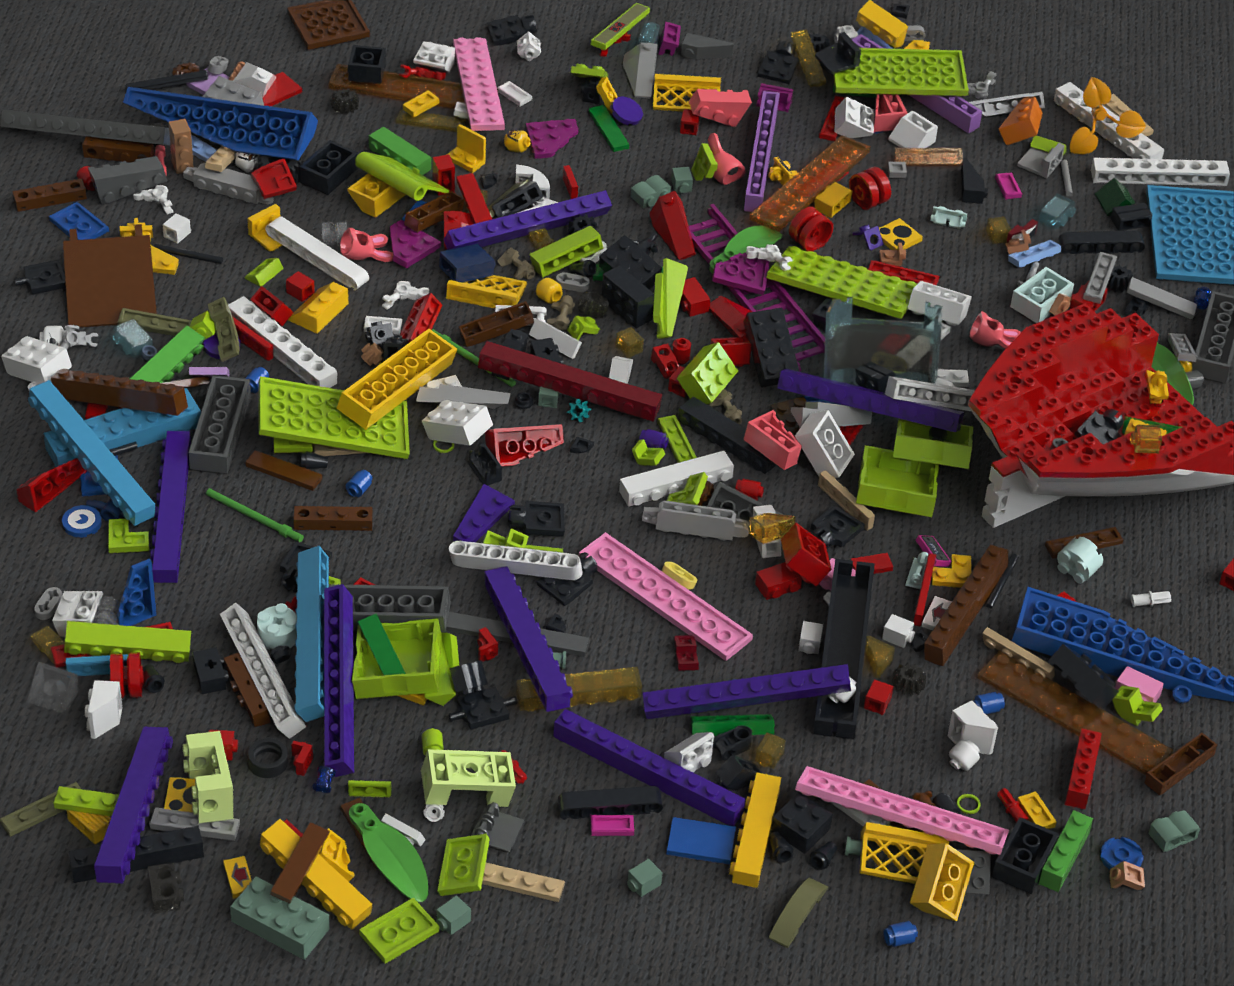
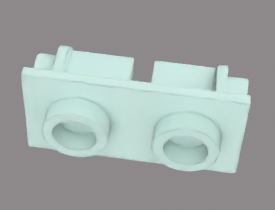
M933 206V214L930 221H933L934 224L945 226L948 220L950 221L949 227L961 229L965 227L967 213L961 210H949L942 206Z
M921 552L918 558H914L905 586L921 589L928 558L927 552Z

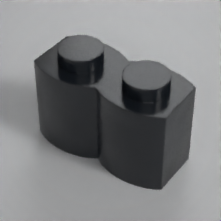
M482 660L449 668L455 692L461 691L462 695L484 690L483 686L488 684Z

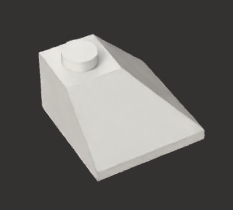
M246 62L233 82L261 92L263 98L276 80V76Z

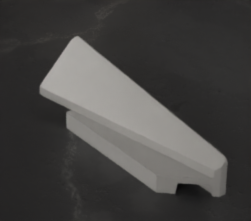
M1043 92L969 102L982 111V117L1011 113L1016 105L1025 97L1031 98L1035 96L1040 108H1045Z
M440 384L438 389L420 386L416 402L441 403L444 400L484 405L487 408L495 409L502 404L509 403L510 393Z
M806 402L805 408L791 407V413L800 428L810 413L829 410L838 427L871 424L872 420L871 411L846 405Z

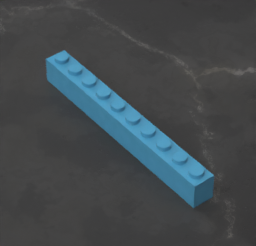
M48 380L30 388L28 397L30 406L35 408L41 419L49 424L51 431L59 436L62 444H66L71 454L80 461L81 466L85 470L87 469L92 479L98 482L103 492L109 495L116 507L120 508L124 517L130 520L134 526L155 516V503L52 382Z
M320 546L299 552L298 562L296 563L298 569V577H296L298 589L296 592L297 623L295 627L297 639L295 644L297 655H295L296 687L294 691L296 704H294L296 714L300 715L305 722L324 716V589L329 588V557Z

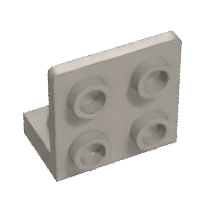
M1058 143L1055 148H1051L1049 153L1031 147L1018 162L1017 166L1048 178L1062 161L1065 145Z

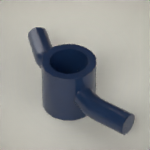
M112 499L107 503L96 500H87L86 506L101 509L100 514L105 521L109 522V519L125 518L123 512L114 505Z

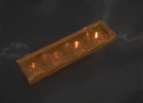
M895 148L894 150L895 162H905L906 166L962 165V148Z

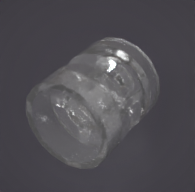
M337 221L336 224L322 222V243L326 245L333 244V242L340 244L342 235L347 230V221Z
M102 597L92 623L117 625L120 602L112 597Z

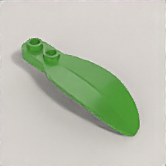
M752 226L740 231L729 241L725 251L710 261V272L713 274L716 263L721 261L723 263L734 255L745 253L747 246L760 249L765 248L767 244L773 245L782 238V234L766 226Z
M1157 342L1151 367L1155 371H1164L1167 375V382L1193 406L1194 396L1192 387L1181 363L1168 348Z
M358 803L353 805L349 809V818L363 836L365 849L372 862L407 898H414L417 902L425 901L428 897V879L422 860L414 846L398 830L381 822L366 804Z

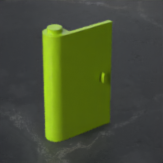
M362 152L356 157V167L416 201L421 200L425 196L427 189L443 193H449L450 191L421 175L419 169L415 167L411 169L391 157Z

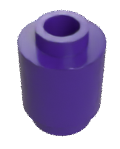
M651 429L642 430L639 440H645L648 448L666 449L669 441L666 433Z

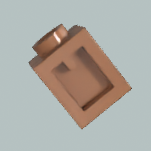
M1024 229L1021 230L1022 240L1012 239L1009 240V243H1005L1008 254L1029 250L1028 244H1031V239Z
M898 243L897 250H880V262L902 266V260L906 259V250L903 249L902 243Z
M1059 293L1049 312L1054 314V316L1063 313L1069 308L1072 298Z
M1122 861L1110 869L1111 887L1116 889L1121 885H1126L1136 890L1145 888L1144 869Z

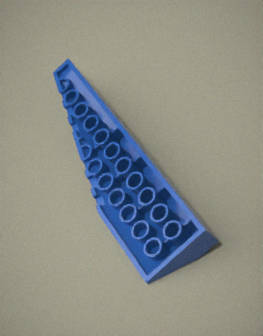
M133 87L127 88L123 101L124 104L168 123L170 121L186 119L191 133L235 152L296 161L300 159L314 137L318 124L316 117L307 111Z
M1027 587L1012 637V642L1018 646L1053 656L1060 646L1065 644L1080 655L1086 654L1093 660L1091 664H1096L1104 673L1120 677L1128 666L1164 683L1163 688L1173 690L1177 685H1183L1190 688L1192 695L1234 702L1233 676L1229 675L1226 677L1222 675L1219 669L1213 666L1209 668L1201 664V660L1196 657L1191 659L1185 656L1184 651L1157 637H1148L1145 631L1139 628L1135 630L1127 626V622L1111 618L1110 613L1104 610Z

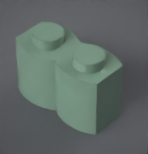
M654 175L645 182L635 184L631 188V198L643 209L652 207L660 196L671 192V186L659 175Z
M1175 811L1169 817L1155 819L1151 823L1149 835L1163 852H1167L1179 845H1184L1197 839L1200 827L1186 811Z

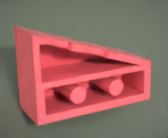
M696 89L689 100L694 115L732 127L737 126L752 103L748 90H742V92H733V90L718 92L717 89Z
M876 94L874 132L894 130L900 119L907 114L899 94Z
M772 410L748 422L744 441L780 468L786 470L797 464L802 446L790 431L787 432L783 421H779L776 418V412Z

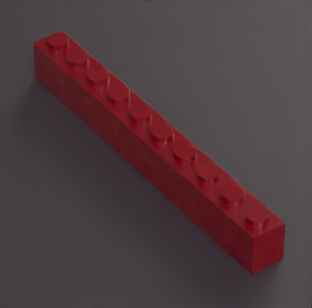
M487 341L479 355L478 368L539 387L559 391V393L653 422L660 409L663 394Z

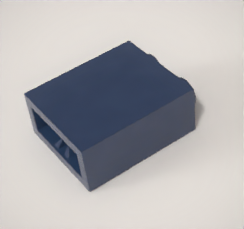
M478 244L441 251L439 268L452 281L467 282L493 276L495 260Z

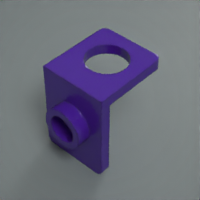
M868 224L859 227L858 231L853 232V235H864L869 250L883 245L878 226L869 227ZM873 234L877 237L875 245L870 242V237Z

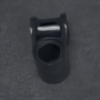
M740 725L725 733H721L714 738L713 748L718 749L721 753V758L726 761L731 755L736 756L751 748L752 730L748 726Z

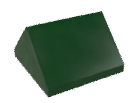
M1115 178L1095 193L1107 216H1111L1114 207L1135 204L1127 188Z

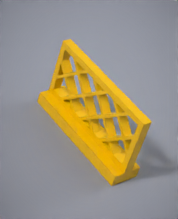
M655 74L653 110H691L689 101L686 102L682 98L686 95L691 98L693 96L691 92H695L696 89H717L720 92L721 78ZM657 89L666 90V92L661 94ZM674 91H682L683 93L678 95ZM669 94L674 97L671 101L666 98ZM663 100L666 104L657 105V102ZM679 101L683 105L675 106L674 103Z
M497 275L482 278L485 279L482 281L478 279L471 280L474 283L470 284L468 283L470 281L457 282L449 280L447 283L446 299L495 309L496 305L514 306L518 304L527 286V282Z
M866 822L861 830L860 838L862 839L860 874L916 884L918 876H911L906 870L914 866L918 872L920 871L921 867L917 862L924 858L928 844L947 843L949 845V841L935 834L930 835L924 832ZM867 841L876 842L880 848L873 852L867 846ZM895 845L900 852L894 856L887 847ZM916 849L921 856L914 860L908 853V850ZM881 851L889 858L884 863L876 856ZM901 855H904L910 862L905 867L897 860ZM872 858L878 867L876 869L866 868V861ZM893 862L899 871L892 873L885 866Z

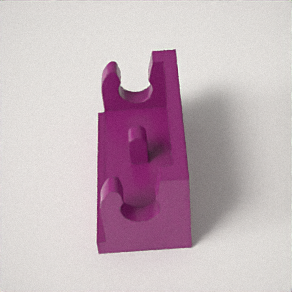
M665 22L660 37L659 55H663L665 50L669 49L671 50L670 56H673L676 47L679 46L680 25Z
M761 83L756 106L761 107L763 91L780 93L778 110L789 112L793 98V89Z

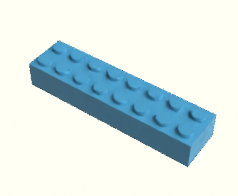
M184 388L188 408L178 416L121 408L84 421L108 449L135 441L138 447L165 439L167 431H190L196 429L201 410L188 389ZM49 431L44 433L45 448L56 467L76 458L71 454L66 444H62L55 432Z

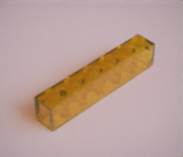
M638 667L565 675L566 684L571 686L573 698H570V707L579 704L592 705L597 702H615L616 700L641 698L642 683ZM517 680L516 694L520 711L543 709L544 706L531 680Z

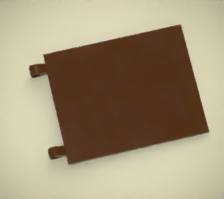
M141 224L134 225L135 236L78 240L77 229L69 230L70 241H63L69 325H77L79 328L118 325L122 308L157 314L150 235H142Z

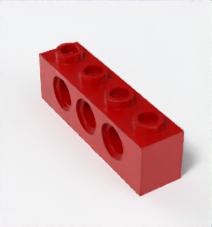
M1081 729L1065 805L1086 809L1102 735L1100 732Z

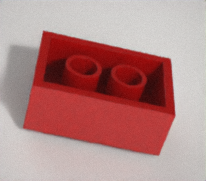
M795 523L781 538L786 567L791 572L800 574L806 583H812L817 586L832 570L826 544L799 524Z

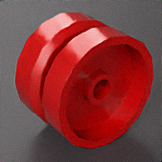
M874 166L852 175L849 180L852 199L864 210L887 202L891 197L889 179L884 171Z
M807 207L801 210L792 220L789 226V235L805 250L815 251L828 242L833 233L834 226L832 221L822 215L816 208Z
M140 652L128 654L127 666L124 665V657L121 653L110 654V681L120 682L122 699L125 696L127 685L131 698H142L144 676Z

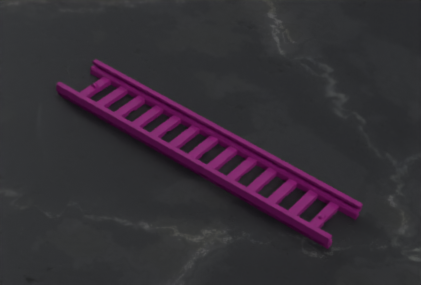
M710 204L711 208H708L707 211L712 219L689 226L693 245L709 265L710 261L715 258L710 253L726 248L729 241L738 234L714 204ZM715 225L720 227V230L697 237L692 233ZM724 235L729 238V240L706 247L701 244ZM767 278L766 288L769 287L773 292L749 300L744 295L752 292L727 286L742 306L753 312H756L753 307L754 305L776 298L782 302L757 311L775 308L787 309L790 314L785 315L786 322L797 320L799 325L788 328L789 334L792 335L801 331H806L808 336L793 340V348L811 342L816 343L817 347L795 354L797 363L799 360L820 353H824L830 361L835 360L834 358L837 356L836 350L778 281Z

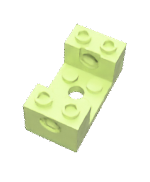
M220 731L186 735V744H183L184 757L187 756V760H183L184 773L188 772L190 779H195V786H192V797L196 799V802H192L193 815L198 816L199 823L233 819V785Z
M428 749L421 768L425 804L447 805L451 790L487 791V805L495 802L499 807H508L516 788L510 752ZM466 768H472L476 773H470Z

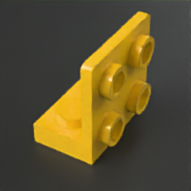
M459 124L457 126V147L448 153L453 163L471 173L483 166L486 157V138Z
M277 204L247 218L248 234L270 252L283 246L272 239L265 229L268 224L280 216V207Z

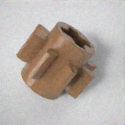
M370 343L366 344L361 349L363 352L361 355L362 359L370 366L373 363L378 365L384 359L381 356L384 352L376 343L372 345Z

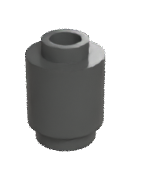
M1198 370L1185 372L1192 389L1202 386L1204 382L1202 373Z

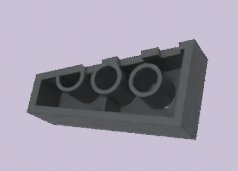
M157 156L136 159L131 163L126 161L119 162V165L113 166L106 164L102 165L101 168L88 167L95 193L101 204L113 202L167 181L164 168Z

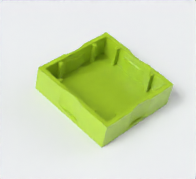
M898 419L893 457L969 469L973 426L961 425V430L958 432L946 430L947 438L942 442L930 440L929 430L932 426Z
M865 445L860 467L856 503L932 517L937 496L936 481L939 464L893 457V450Z
M438 619L414 620L403 623H381L406 673L384 676L358 625L356 640L357 656L354 661L352 677L356 699L438 692L442 643Z

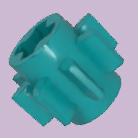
M576 399V404H569L571 410L567 411V413H571V420L578 418L579 422H583V417L590 418L588 412L592 408H588V401L581 403L580 399ZM580 408L583 411L579 413L577 412V409Z

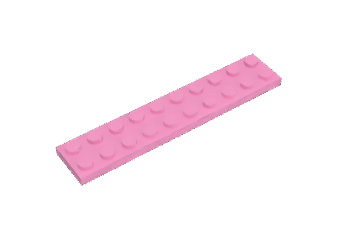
M479 37L474 39H453L470 129L473 131L505 130L486 39Z
M606 532L579 552V555L583 552L589 554L585 559L589 556L594 558L597 563L598 572L688 635L694 636L696 641L725 661L752 641L753 634Z
M808 766L798 780L795 789L807 796L813 795L826 802H835L848 809L860 810L866 815H876L882 817L885 821L901 823L907 828H917L923 830L926 834H936L948 841H958L970 848L983 849L989 854L1001 855L1009 833L1008 829Z

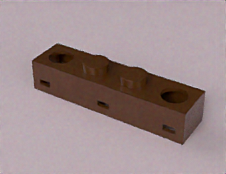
M86 136L83 142V154L86 158L131 163L136 159L154 157V145Z
M82 178L12 191L17 212L87 199Z
M452 191L407 212L404 225L419 232L444 220V211H461L464 205V198Z
M524 301L460 325V335L466 347L473 346L508 333L511 329L516 330L534 323L533 313L527 302Z
M294 506V530L372 531L373 507Z
M240 653L225 657V667L231 679L230 686L233 693H238L237 700L240 707H245L254 727L271 723L268 709Z
M1200 733L1147 772L1145 784L1158 795H1162L1213 757L1217 744L1205 734ZM1197 749L1203 750L1204 753L1200 755V752L1197 751Z

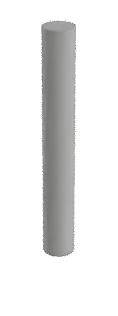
M1062 160L1061 167L1066 196H1072L1067 160Z

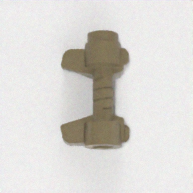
M513 248L505 251L498 259L501 267L510 263L518 267L513 277L516 280H520L523 277L529 280L535 276L534 266L526 260L520 261L518 259L519 252Z
M565 295L561 302H554L551 305L552 308L560 311V315L556 318L547 319L548 324L559 330L568 329L570 321L566 316L572 314L575 306L571 296Z
M723 389L716 399L710 403V406L723 405L726 409L723 415L740 424L742 422V411L738 410L735 405H731L732 394Z

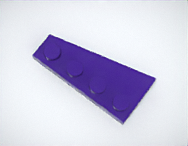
M483 484L454 533L453 541L475 543L510 510V505H515V500Z

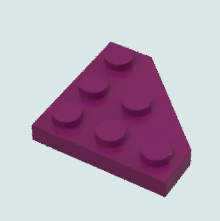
M565 119L526 123V131L530 138L534 158H550L555 155L558 149L564 147L573 136L575 137L578 134L576 120Z
M400 220L391 225L389 230L394 262L408 268L441 247V241L423 231L416 232L404 225L405 221Z
M746 252L743 254L739 253L723 263L722 261L716 263L712 282L763 295L766 288V277L770 261L758 258L749 259Z

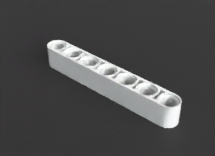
M279 216L266 226V232L272 239L349 288L352 287L354 290H357L369 280L368 273L362 267L287 219Z
M455 541L449 546L452 563L459 567L491 570L507 566L510 573L566 580H577L582 576L581 561L579 556L575 554L466 541Z

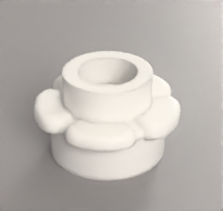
M426 804V809H424V816L432 822L442 819L445 814L443 805Z

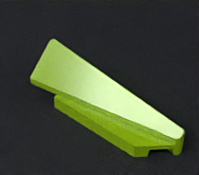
M667 258L663 259V273H658L655 276L653 319L654 323L658 324L657 338L659 339L672 337L688 271L686 265Z
M447 632L441 633L442 643L438 692L424 693L426 699L442 706L456 695L449 668L459 666L457 636Z

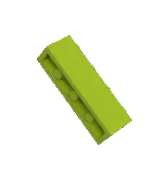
M588 226L529 255L531 264L534 266L533 269L543 278L602 250L603 244L601 235L593 227Z

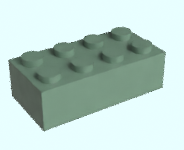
M255 877L230 906L231 921L305 960L329 931V914L295 896L290 904L270 895L274 885Z

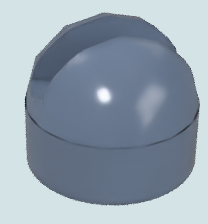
M146 345L142 348L141 356L144 360L149 361L157 354L156 348L151 345Z

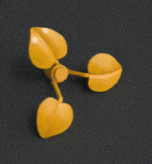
M1091 77L1083 92V101L1092 108L1091 113L1094 116L1092 118V130L1090 132L1087 127L1077 129L1071 138L1070 152L1073 154H1089L1096 149L1098 138L1093 134L1095 132L1096 120L1102 121L1106 117L1118 124L1116 132L1124 138H1132L1139 135L1146 128V124L1142 117L1132 110L1123 112L1120 115L1119 121L1110 116L1101 104L1110 102L1111 91L1104 82Z

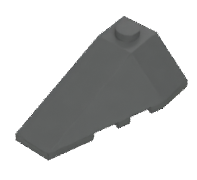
M719 482L707 507L733 510L736 513L737 519L748 521L750 528H754L753 507L764 506L765 504ZM775 510V529L780 534L788 516Z

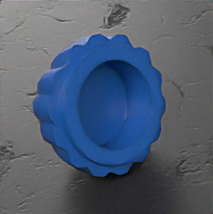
M1177 685L1172 691L1173 698L1179 704L1189 702L1192 697V691L1187 686Z

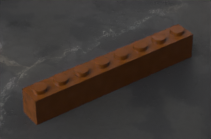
M60 369L51 377L52 384L68 400L178 416L188 408L184 387L176 386L175 384H161L160 382H147L142 379L133 380L128 377L119 378L113 375L105 376L98 373H84L83 371H70L68 369Z
M990 544L925 641V660L944 666L1007 568L1008 549Z

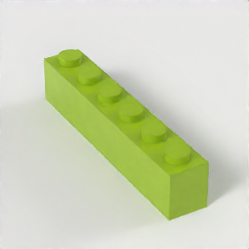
M67 621L64 653L107 656L116 653L124 655L140 652L141 659L166 660L175 663L188 662L191 631Z

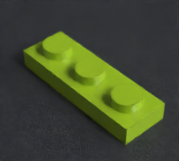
M59 786L54 800V808L112 816L119 795Z

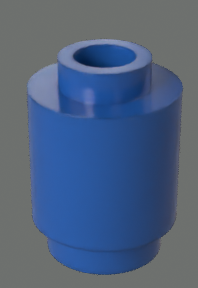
M263 367L254 368L245 378L250 379V391L253 393L258 392L260 376L269 378L268 371Z
M366 470L357 471L346 484L348 494L353 497H361L371 485L372 475Z
M991 692L976 695L975 700H973L985 714L999 712L1005 707L1004 698L1001 693Z
M910 921L892 924L883 930L886 944L893 947L914 943L915 938L918 936L916 926L912 925Z

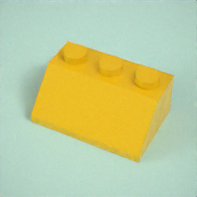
M871 0L858 11L856 22L861 26L867 28L894 48L901 47L904 44L908 26Z
M369 173L348 188L349 194L362 212L375 218L406 195Z
M335 282L319 288L291 315L288 321L318 334L348 305V288Z
M947 843L928 844L910 904L923 912L957 921L974 862Z

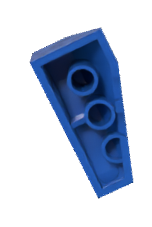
M150 558L132 565L117 614L118 625L132 626L157 615Z

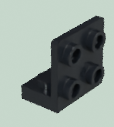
M845 32L839 33L837 47L815 53L817 60L830 74L858 67L860 64L861 49Z

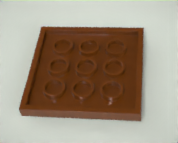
M322 0L287 8V13L308 50L370 37V31L352 0Z

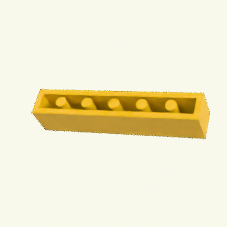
M756 773L755 781H750L749 793L752 794L751 797L747 796L745 809H748L747 813L743 812L741 825H744V828H739L737 841L740 842V845H735L733 858H736V862H731L729 874L733 875L732 883L758 888L779 795L781 777Z
M279 819L261 834L260 846L266 854H270L275 858L277 864L284 869L301 837ZM318 854L302 885L306 887L307 892L312 897H316L322 902L323 907L327 911L334 913L343 926L354 929L371 914L372 903Z

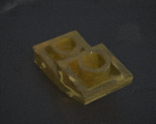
M546 228L529 232L528 235L536 250L555 242L554 239H550Z
M48 625L30 636L42 653L45 652L54 664L51 647L63 645L65 642Z

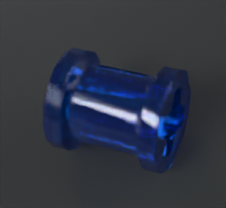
M1199 287L1196 290V297L1193 303L1197 304L1196 308L1207 309L1212 295L1209 288Z
M320 766L317 770L319 774L316 783H313V789L317 792L329 794L331 792V781L335 777L336 771L326 766Z

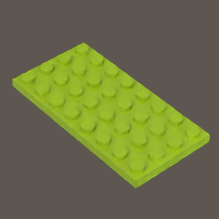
M860 48L861 56L858 67L833 73L835 93L968 96L969 91L962 50Z
M789 246L781 255L782 257L789 256L792 258L791 262H787L791 269L783 271L780 263L776 261L767 272L766 277L902 319L907 312L912 290L917 285L913 281H903L896 276L890 277L879 271H870L863 266L850 265L846 261L840 262L830 256H820L816 252H807L796 246Z
M260 376L258 381L259 435L408 459L410 454L407 401L400 403L365 430L336 409L341 393L344 390Z

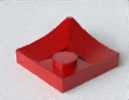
M285 159L269 163L251 173V177L259 188L263 199L297 190V185Z

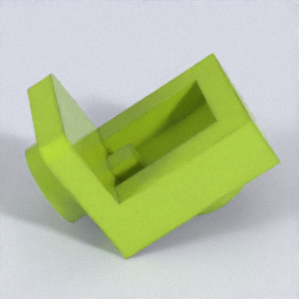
M575 316L567 329L571 336L577 340L580 339L583 333L597 334L600 330L596 325V321L589 316Z
M640 439L632 449L636 462L639 465L655 466L665 455L663 448H648L644 439Z

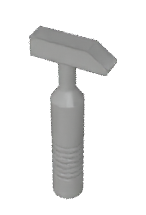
M1035 261L1032 263L1026 281L1036 274L1039 262ZM1018 281L1017 285L1021 286L1024 282Z

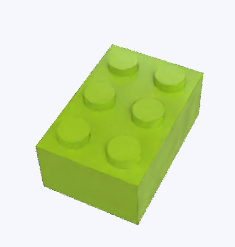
M717 342L704 346L677 377V380L690 399L695 397L705 404H710L736 375L738 370L721 344Z

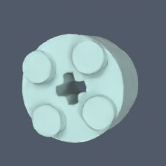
M1075 537L1058 553L1059 565L1057 567L1063 574L1069 573L1077 583L1082 584L1102 566L1103 556L1102 554L1098 555L1096 551L1097 546L1089 539L1084 537L1076 539Z
M280 603L258 613V634L266 649L270 650V648L274 649L278 646H289L291 648L295 645V640L297 639L295 627L297 615L286 604Z

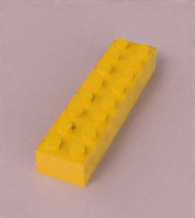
M427 329L341 393L336 409L365 430L418 391L420 386L423 387L452 365L457 348L432 330Z

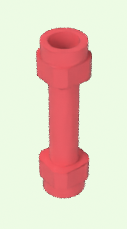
M157 145L155 147V156L158 157L167 176V169L164 165L165 147Z

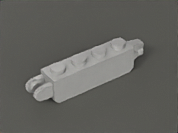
M206 163L200 164L198 168L187 167L183 172V177L194 182V186L199 189L209 190L255 204L260 202L269 205L274 201L273 197L263 199L259 188L251 175L226 168L222 172L205 169Z
M665 500L659 503V508L644 507L642 521L655 524L656 530L677 532L683 535H698L703 538H718L723 541L732 540L733 537L745 538L748 536L750 523L743 519H737L736 513L733 510Z

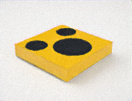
M900 218L879 228L883 244L891 250H897L898 243H902L903 249H907L921 242L923 238L922 235Z
M170 777L164 809L193 813L192 802H196V799L192 797V786H195V779Z

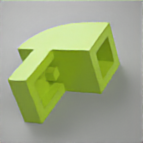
M510 529L505 538L488 530L483 544L525 548L529 536Z
M1121 686L1118 689L1117 695L1112 699L1120 717L1135 726H1138L1141 721L1153 722L1163 710L1161 703L1143 701L1140 689L1136 687Z

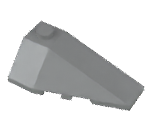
M640 43L624 54L623 68L626 71L634 97L651 99L658 44Z

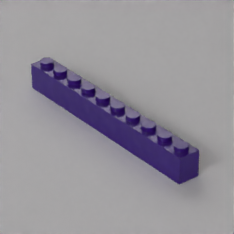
M605 190L449 230L444 238L447 250L473 244L484 247L568 225L573 217L578 218L579 213L583 217L587 213L588 218L605 215L612 207V203Z
M789 369L781 370L777 387L778 389L952 432L961 430L964 412L893 399L883 392Z
M167 431V437L163 439V450L165 452L161 453V463H164V465H160V477L162 479L158 480V490L161 493H157V504H159V507L155 508V518H158V521H154V532H156V535L152 536V546L155 549H151L154 583H178L189 471V450L191 447L190 431Z
M507 566L486 570V590L546 712L570 707V698H573L572 688L567 686L565 674L560 672L559 663L557 660H554L552 649L547 646L546 637L541 634L540 625L538 622H535L533 611L528 608L527 599L522 597L521 587L516 585L514 574L510 573Z
M343 584L324 589L325 767L334 777L354 773L353 596Z
M848 664L643 692L646 718L654 719L850 692L851 684Z
M567 709L554 722V738L649 786L658 787L661 792L729 826H735L743 815L745 798Z
M143 727L94 865L97 882L123 884L125 876L130 873V862L135 858V847L140 843V832L144 831L145 817L149 816L150 803L154 802V791L159 787V776L163 775V764L167 762L168 750L173 745V738L169 736L168 728Z

